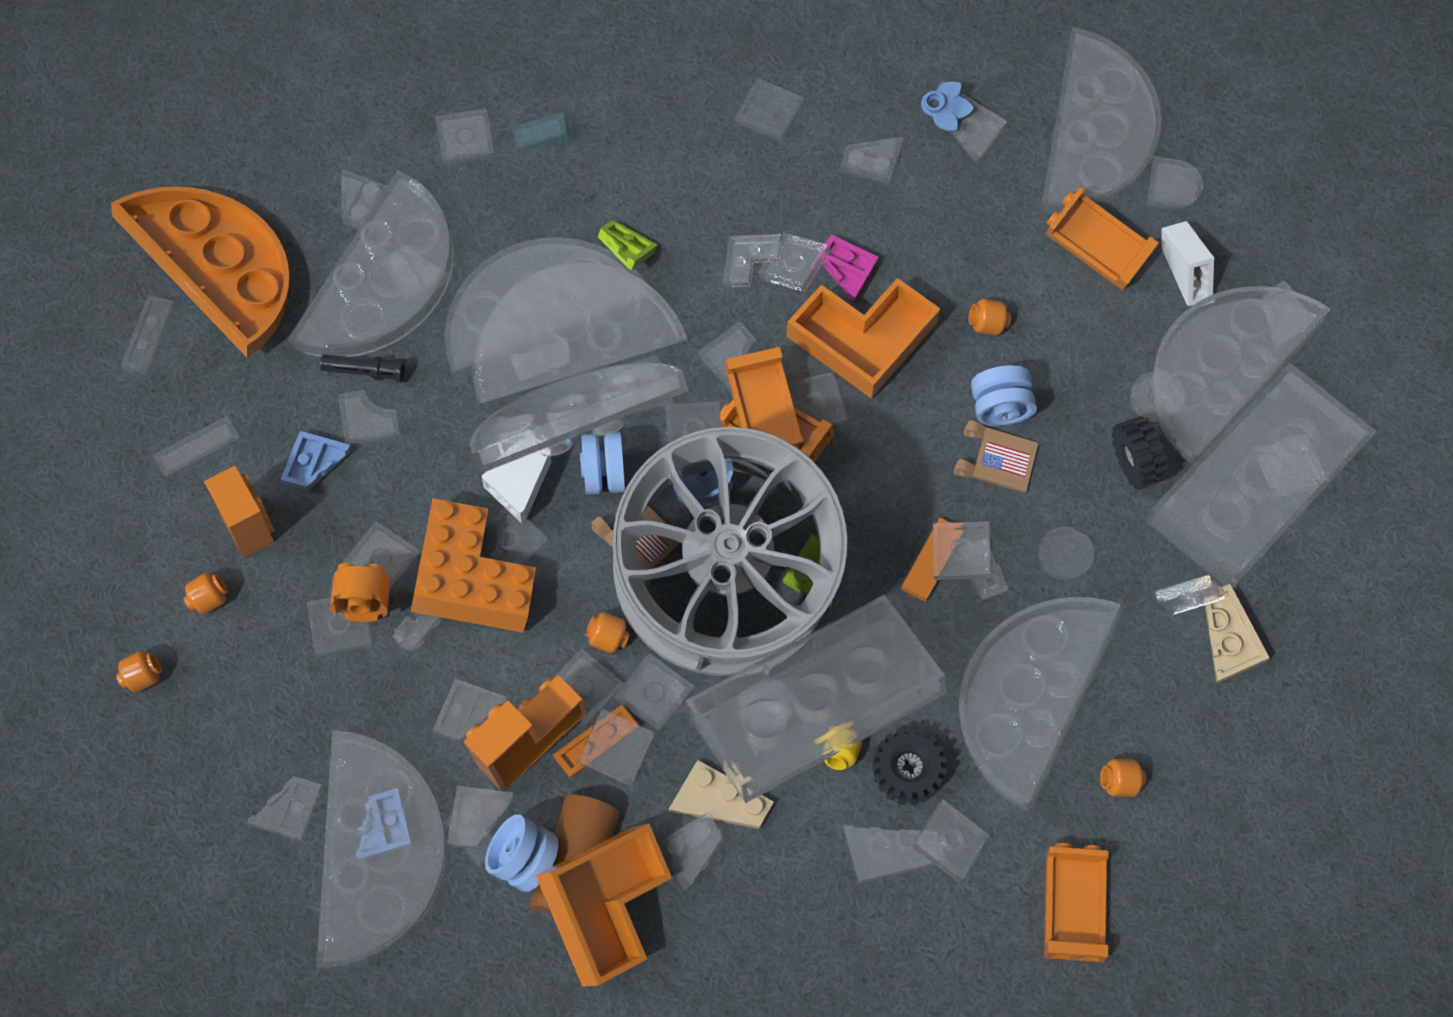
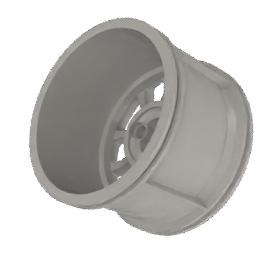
M720 427L705 429L682 436L658 450L641 466L621 498L613 530V574L617 597L625 617L636 634L649 648L672 664L692 672L713 676L742 675L767 668L790 655L808 638L831 603L840 585L847 556V532L838 497L823 472L809 457L793 445L771 434L740 427ZM716 471L719 483V505L704 510L686 488L683 478L698 473ZM727 471L747 473L766 480L747 508L731 504ZM672 484L694 517L687 530L655 521H641L647 505L660 492ZM776 486L790 496L801 509L791 516L767 525L757 513L767 495ZM807 518L818 542L820 551L819 564L802 557L774 552L772 537ZM709 520L714 523L716 529L712 533H704L699 528V524L702 521ZM752 533H761L765 538V543L760 546L753 545L749 540V536ZM647 535L664 536L683 544V559L659 568H642L638 565L637 540ZM771 565L790 567L810 577L813 586L801 605L796 606L786 602L766 582L764 578ZM718 569H725L729 572L730 579L726 582H719L714 578L713 574ZM687 571L698 584V587L689 601L681 622L677 623L656 604L644 582ZM753 588L787 616L786 620L765 632L743 638L737 637L738 595ZM708 591L727 597L728 623L724 634L720 638L697 633L693 628L695 612Z

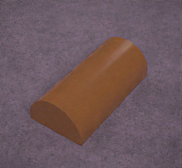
M573 794L566 795L553 831L558 837V850L552 867L613 837L621 813L613 806L590 797ZM538 885L534 889L528 909L552 916L541 887Z

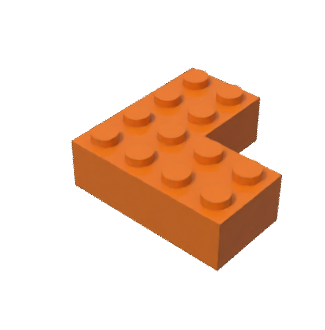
M897 278L867 313L863 315L821 284L787 322L786 337L872 399L938 323L940 308Z
M432 498L411 612L523 633L529 613L536 567L480 557L488 509Z
M559 675L554 679H547L540 686V692L532 700L528 698L522 702L518 709L508 700L503 705L501 703L496 705L489 712V718L481 726L479 724L475 725L466 734L467 739L463 742L479 769L503 793L588 714L583 699Z
M649 823L633 826L536 875L582 987L598 986L647 960L624 903L672 879Z

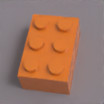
M233 466L204 481L219 514L244 558L274 543L271 533L275 530L259 496L256 495L245 472L239 474L236 466Z

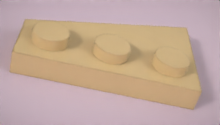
M1231 584L1205 594L1203 599L1216 683H1220L1267 662L1269 656Z
M697 760L671 804L669 812L683 813L698 818H709L724 821L725 823L760 829L774 802Z

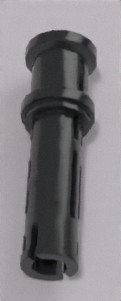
M322 354L320 369L321 371L367 375L378 381L381 378L395 379L398 383H402L405 374V359L399 358L398 361L382 359L381 356L373 357V359H362Z

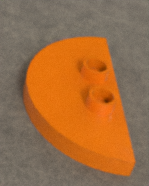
M191 187L153 188L127 195L111 203L112 217L246 357L252 355L270 339L278 328L286 310L289 292V268L280 240L259 215L232 198L212 191Z

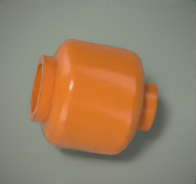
M980 299L971 306L968 320L975 332L998 336L1004 328H1008L1011 314L1007 312L1006 305L1001 301Z
M205 572L186 584L184 602L191 611L197 610L201 614H209L225 603L228 588L218 574L212 575Z
M601 612L598 616H592L585 636L589 638L590 646L607 653H614L618 647H625L630 632L625 631L626 622L624 619L607 612Z
M139 650L119 662V673L116 674V678L122 688H128L132 692L139 693L159 681L162 667L158 658L153 653Z
M1112 759L1102 768L1100 782L1102 788L1106 789L1107 793L1113 797H1134L1145 786L1146 774L1140 764L1133 759Z

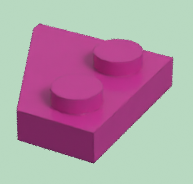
M831 234L820 252L818 260L849 299L855 302L878 263L879 257Z

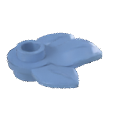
M945 82L937 91L928 92L922 98L921 107L923 112L933 117L935 125L942 130L956 131L957 119L967 117L974 109L968 100L959 96L961 83ZM932 102H937L939 106L937 108L930 107V104Z

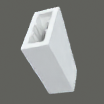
M1187 221L1162 228V250L1187 306L1212 300L1213 255Z
M531 433L482 475L483 487L520 523L527 519L551 464L550 446L542 438L537 439Z

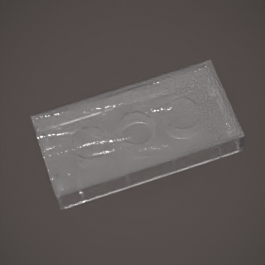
M1289 363L1151 508L1146 522L1223 586L1231 584L1233 590H1235L1367 447L1377 431L1316 384L1311 378L1307 377L1292 363Z
M882 595L685 700L689 719L746 804L946 694L945 674L886 596Z

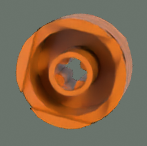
M350 563L339 564L338 570L333 575L330 600L331 612L338 616V612L346 615L345 620L353 622L377 621L378 615L383 614L384 618L388 613L391 583L390 577L384 573V567L379 564H369L367 566H354Z

